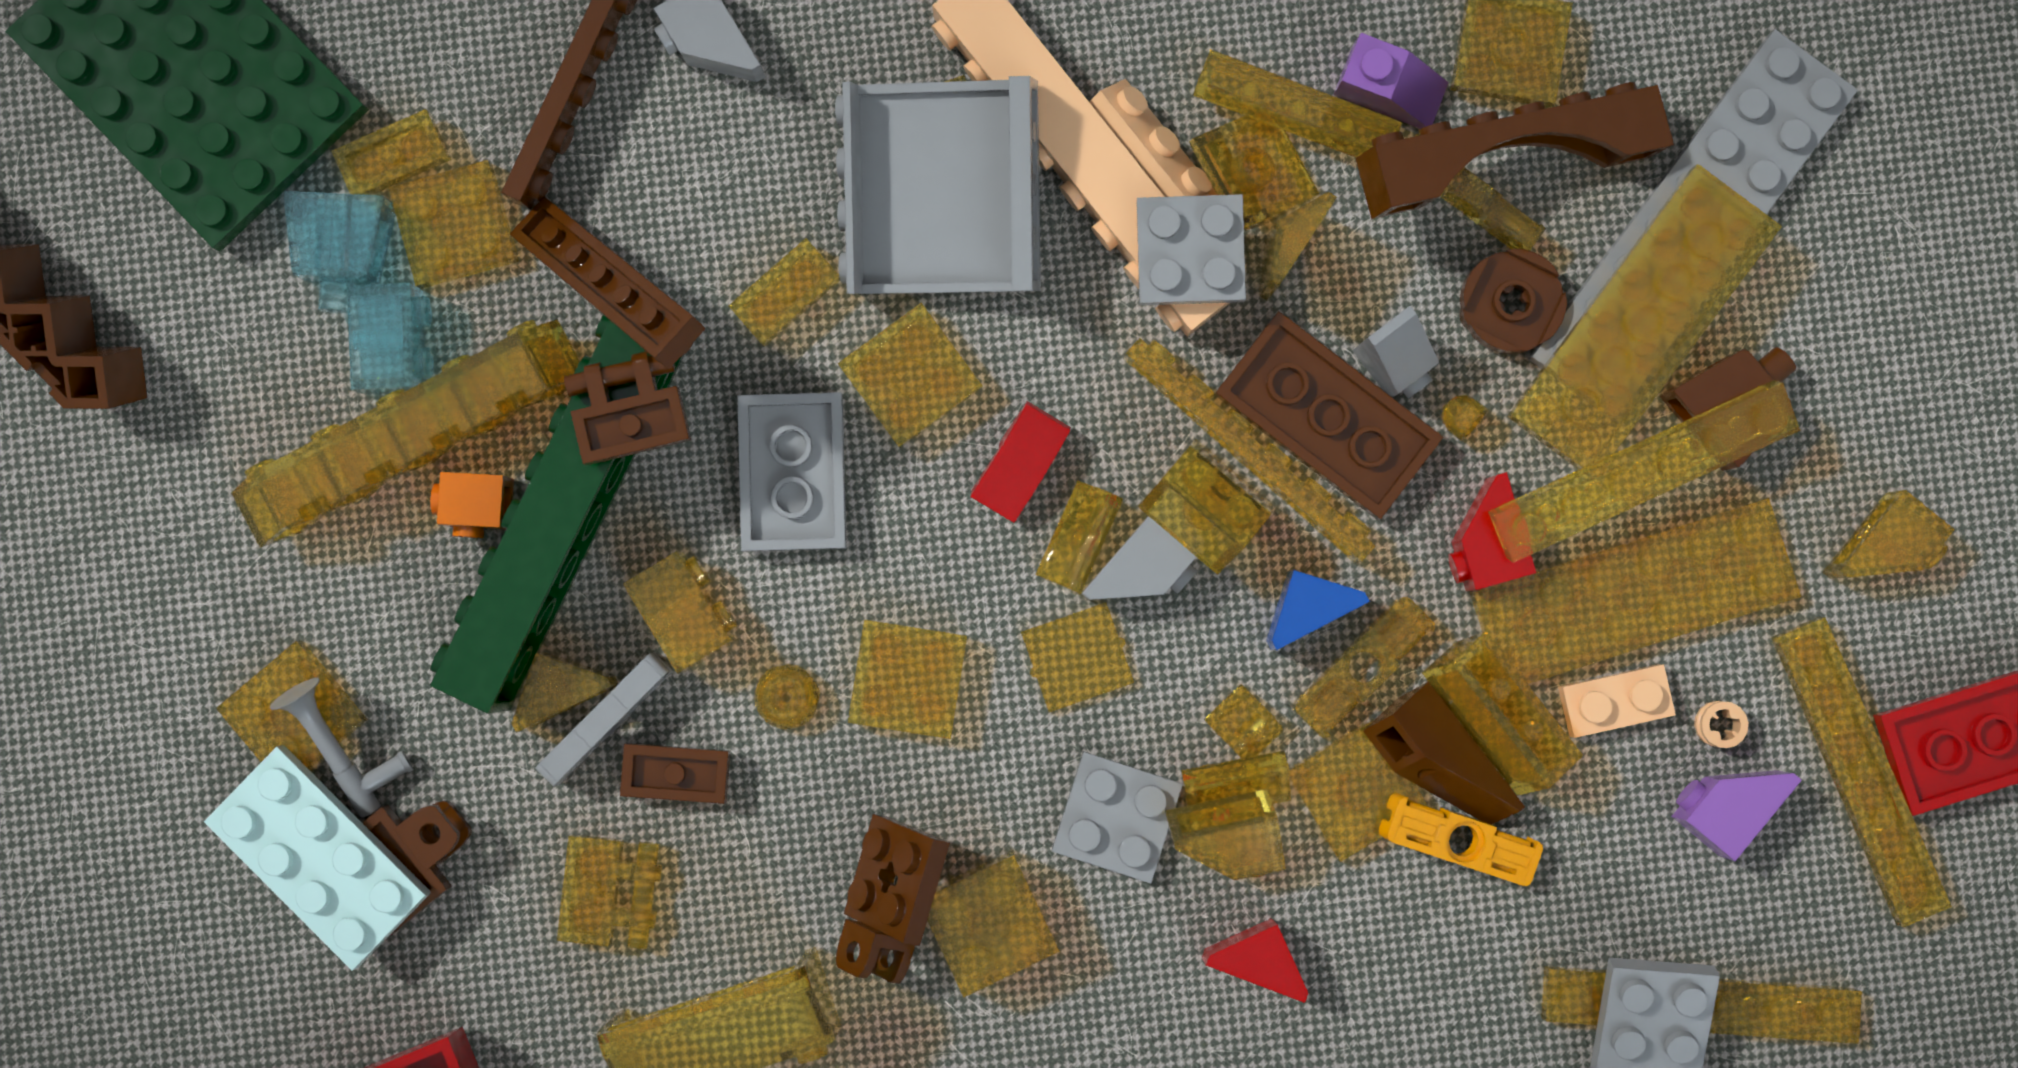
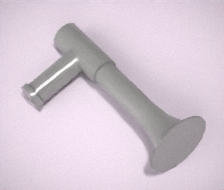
M311 678L287 690L271 703L270 709L288 711L299 720L330 766L334 778L360 818L374 813L381 804L373 794V791L406 772L410 773L414 770L406 754L400 751L397 753V756L361 775L354 762L349 760L317 707L315 687L319 684L320 679Z

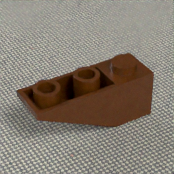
M1429 682L1397 698L1363 730L1395 773L1478 820L1494 824L1525 808L1508 782L1503 779L1479 748L1477 742L1469 735L1443 698L1438 695Z

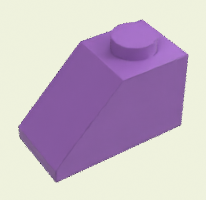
M1360 33L1351 48L1333 95L1422 129L1433 124L1449 82L1410 51Z
M1778 770L1706 776L1700 782L1698 780L1692 781L1683 789L1676 800L1679 807L1671 817L1718 856L1736 861L1802 780L1794 773Z

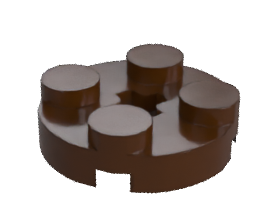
M1511 249L1495 253L1480 261L1464 280L1460 292V321L1477 342L1490 350L1504 354L1526 353L1549 340L1563 322L1567 308L1566 292L1563 293L1562 284L1557 278L1560 275L1546 258L1535 252L1525 249ZM1515 288L1522 292L1519 300L1526 304L1523 312L1515 310L1510 315L1503 310L1504 303L1500 301L1501 293L1509 294Z

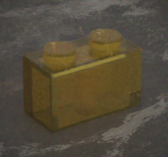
M675 551L623 583V586L677 674L685 673L737 641L731 630L738 626L723 600L714 603L704 586L711 582L697 557L694 555L687 559L685 554L679 551Z

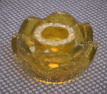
M794 664L781 665L769 669L759 679L754 695L755 706L760 716L771 726L778 729L796 728L805 725L813 718L819 702L820 690L817 682L804 668ZM784 692H789L791 694V700L789 702H785L782 700V694Z

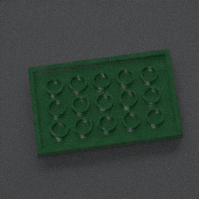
M37 0L5 31L213 249L219 252L235 239L369 110L263 0Z

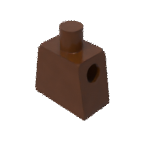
M1774 347L1759 361L1744 348L1706 367L1668 389L1659 397L1722 471L1740 467L1791 408V400L1778 385L1796 371V365L1792 358L1779 347Z

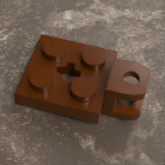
M448 800L423 807L403 822L391 807L386 805L363 822L431 891L426 899L390 936L452 887L437 865L443 863L467 842L472 829L455 806ZM435 825L440 830V836L435 831Z
M877 814L872 815L868 832L863 839L862 852L854 880L848 890V900L844 914L855 920L845 919L836 953V965L838 968L858 978H867L872 973L890 983L899 984L902 982L908 971L915 945L920 946L950 842L890 817ZM895 875L898 876L896 885H894ZM859 944L860 952L857 960L855 961L854 949L856 945ZM893 950V962L888 966V954Z

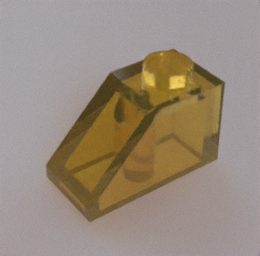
M1907 490L1885 493L1822 573L1830 579L1920 571L1924 568L1930 569L1947 552L1948 545L1945 542L1955 529Z
M1267 789L1165 811L1175 850L1234 881L1249 877H1261L1267 873L1286 870L1279 821Z

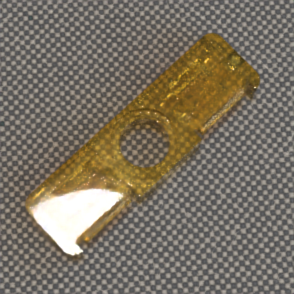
M1465 167L1454 176L1440 196L1510 249H1525L1529 252L1546 230L1542 224H1537L1502 198V194Z
M1409 597L1395 599L1293 703L1292 709L1294 713L1304 720L1316 735L1323 738L1330 737L1331 735L1326 729L1329 727L1332 730L1358 704L1356 699L1360 702H1365L1400 666L1395 659L1401 660L1426 635L1425 629L1428 632H1434L1435 623ZM1360 652H1367L1374 656L1378 665L1376 675L1367 682H1359L1354 679L1349 669L1351 659Z

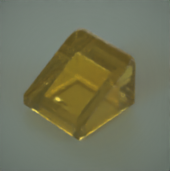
M1242 684L1204 719L1245 764H1249L1283 731L1276 718Z

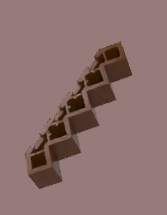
M39 244L0 245V345L26 371L34 370L52 388L49 394L63 408L110 409L146 399L147 389L141 347H97L90 295L46 296Z

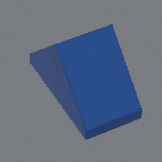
M1296 570L1288 571L1266 642L1271 650H1278L1370 601L1363 591Z

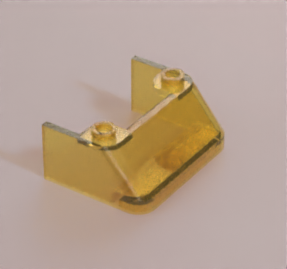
M813 947L804 952L796 965L633 1019L629 1009L619 1011L595 1035L602 1057L609 1068H763L793 1057L797 1058L798 1064H803L826 1056L829 1053L827 1045L836 1040L841 1023L817 949Z

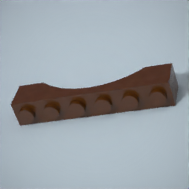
M1628 82L1605 90V96L1592 99L1589 91L1581 92L1559 100L1560 106L1545 109L1544 102L1539 101L1514 109V116L1498 118L1497 111H1491L1467 119V126L1451 128L1450 121H1444L1420 129V136L1404 139L1402 131L1378 136L1371 140L1372 147L1356 158L1371 219L1420 209L1440 197L1454 176L1473 158L1501 148L1519 146L1556 148L1582 156L1603 168L1650 158L1674 145L1659 87L1655 85L1637 89L1635 82Z

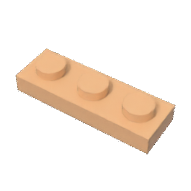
M1126 78L1100 90L1089 101L1164 197L1218 195L1213 189L1208 175L1193 164L1181 149L1176 135L1161 124L1149 109L1144 95L1138 89L1131 86Z

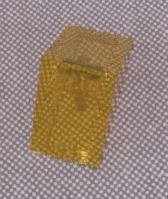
M547 652L536 653L511 724L516 733L527 731L615 688L619 683L614 675Z

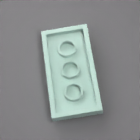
M285 745L276 746L204 821L352 971L358 968L431 893Z

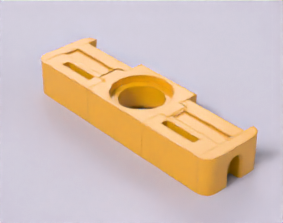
M1393 793L1390 796L1386 806L1387 809L1392 811L1390 820L1383 818L1379 826V834L1392 843L1522 886L1531 884L1543 852V845L1539 841L1530 837L1523 839L1496 830L1497 827L1442 807H1440V810L1410 801L1408 797L1400 793ZM1460 826H1468L1473 836L1470 847L1464 852L1454 853L1449 844L1452 832Z

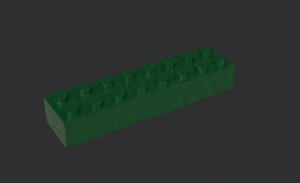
M602 315L595 336L600 338L592 356L585 355L581 359L574 374L584 372V366L601 362L602 366L605 367L630 361L632 354L644 352L645 350ZM684 355L674 363L675 372L655 376L657 390L669 388ZM636 381L608 388L610 402L639 395ZM589 393L572 396L568 405L561 403L556 409L548 431L553 433V436L545 452L538 451L529 463L525 474V479L530 481L522 499L515 498L507 508L501 523V527L505 528L506 531L498 548L491 546L484 555L478 569V575L483 578L474 596L468 594L461 602L454 618V623L458 624L459 627L451 643L444 642L438 649L430 667V671L436 673L430 684L431 687L487 714L511 710L636 455L624 456L587 466L582 463L570 411L590 407Z

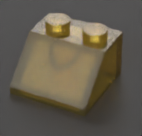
M1195 439L1138 507L1218 575L1246 547L1270 517L1274 505Z

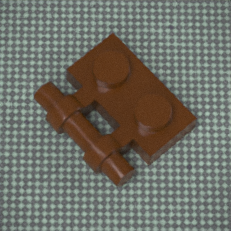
M644 351L632 354L630 361L605 367L602 366L601 362L584 366V372L564 376L565 387L569 397L589 393L590 407L570 411L584 465L600 463L692 440L679 387L673 386L657 390L655 376L675 372L674 364L667 370L649 353ZM636 381L639 395L610 402L608 388Z

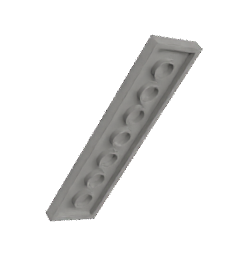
M1776 29L1769 33L1568 304L1565 317L1557 332L1549 340L1538 345L1528 360L1609 420L1616 419L1858 89Z

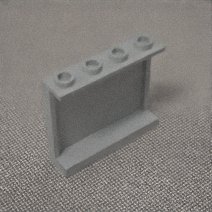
M1009 76V80L861 85L850 81L842 82L843 95H837L835 115L838 126L843 127L844 148H838L836 167L839 179H844L845 200H840L838 203L837 218L840 231L845 232L846 252H842L839 256L838 269L841 283L847 286V294L1041 291L1038 80L1031 76Z

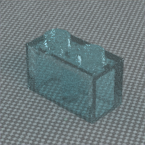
M412 283L347 285L351 390L364 395L427 392L426 379L432 378L434 369L431 349L425 348L424 327H430L432 321L431 304L428 296H423V290Z

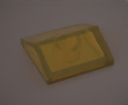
M1271 105L1194 137L1189 141L1217 195L1243 194L1244 231L1265 225L1319 195L1315 184Z
M1328 191L1275 223L1267 235L1264 244L1259 296L1268 301L1279 287L1337 198L1335 195Z

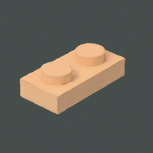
M1664 664L1652 665L1558 687L1569 737L1572 738L1676 715Z

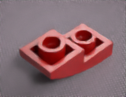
M1026 401L1000 441L999 449L972 488L970 497L1015 523L1051 466L1071 431V427Z

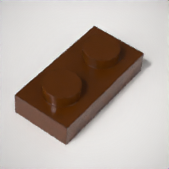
M625 743L620 796L725 804L727 802L731 750Z

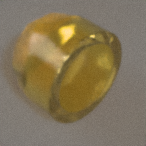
M1468 395L1455 396L1443 407L1441 414L1443 424L1450 433L1463 441L1481 422L1488 408Z

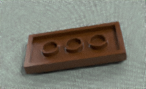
M1280 311L1272 318L1214 394L1376 520L1382 519L1444 438Z

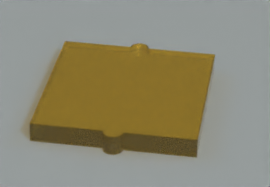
M1106 602L1021 632L1033 665L1030 669V675L1037 677L1048 712L1134 683L1122 648L1126 644L1125 639L1118 637Z

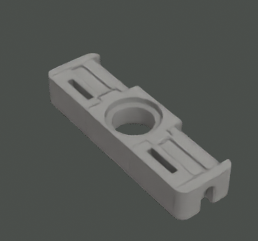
M649 653L535 769L553 787L562 784L673 673V670L656 653Z

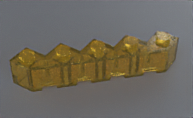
M558 319L538 326L535 320L523 322L510 329L506 333L507 338L471 357L468 354L462 355L447 362L441 367V373L407 391L400 389L383 396L376 401L377 407L341 426L339 424L330 425L317 431L310 437L311 442L275 461L274 459H268L248 468L244 472L247 478L231 494L259 547L261 548L305 532L325 513L369 498L391 478L433 464L456 443L494 431L522 408L560 396L566 392L564 376L574 374L580 360Z

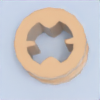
M1713 701L1706 703L1699 709L1695 716L1694 727L1696 734L1702 742L1709 746L1730 748L1744 740L1748 732L1749 723L1741 707L1731 702ZM1722 710L1723 717L1730 718L1733 722L1732 730H1724L1727 736L1722 739L1718 731L1710 729V719H1718L1719 717L1716 715V712Z

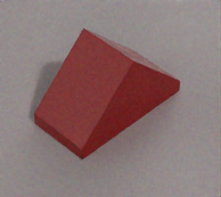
M1272 918L1205 948L1202 960L1208 967L1303 1003L1306 1002L1309 994L1278 924Z

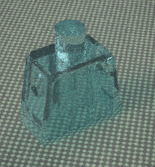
M284 191V206L293 275L306 282L320 283L319 311L350 313L352 285L375 286L381 281L397 205L381 195Z

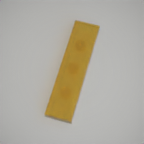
M1211 49L1193 93L1195 97L1355 158L1372 147V139L1384 134L1400 131L1402 122Z

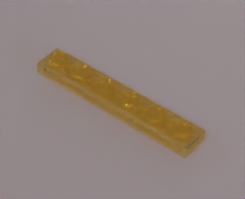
M1139 338L1126 352L1124 361L1353 563L1362 562L1376 547L1366 538L1371 531L1361 520L1350 512H1347L1342 517L1328 504L1332 496L1320 484L1310 477L1305 482L1300 480L1288 469L1293 462L1285 453L1272 443H1269L1264 448L1249 435L1254 430L1253 426L1235 410L1230 409L1225 413L1211 401L1215 393L1197 376L1191 374L1186 379L1173 368L1172 365L1176 359L1161 344L1152 340L1147 345Z
M1773 380L1492 509L1488 513L1506 558L1514 563L1801 430L1784 383Z
M1817 617L1771 637L1895 924L1906 927L1951 908V903L1826 618Z
M1544 966L1541 1018L1546 1022L1597 1025L1606 970ZM1719 979L1709 1033L1859 1044L1862 991L1845 987Z

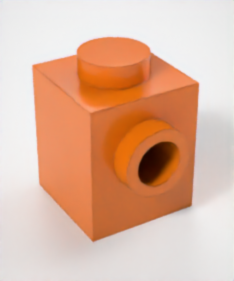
M440 472L439 483H434L431 490V512L437 515V524L453 527L452 536L484 538L485 529L506 530L501 527V523L507 508L513 501L514 479L504 475Z

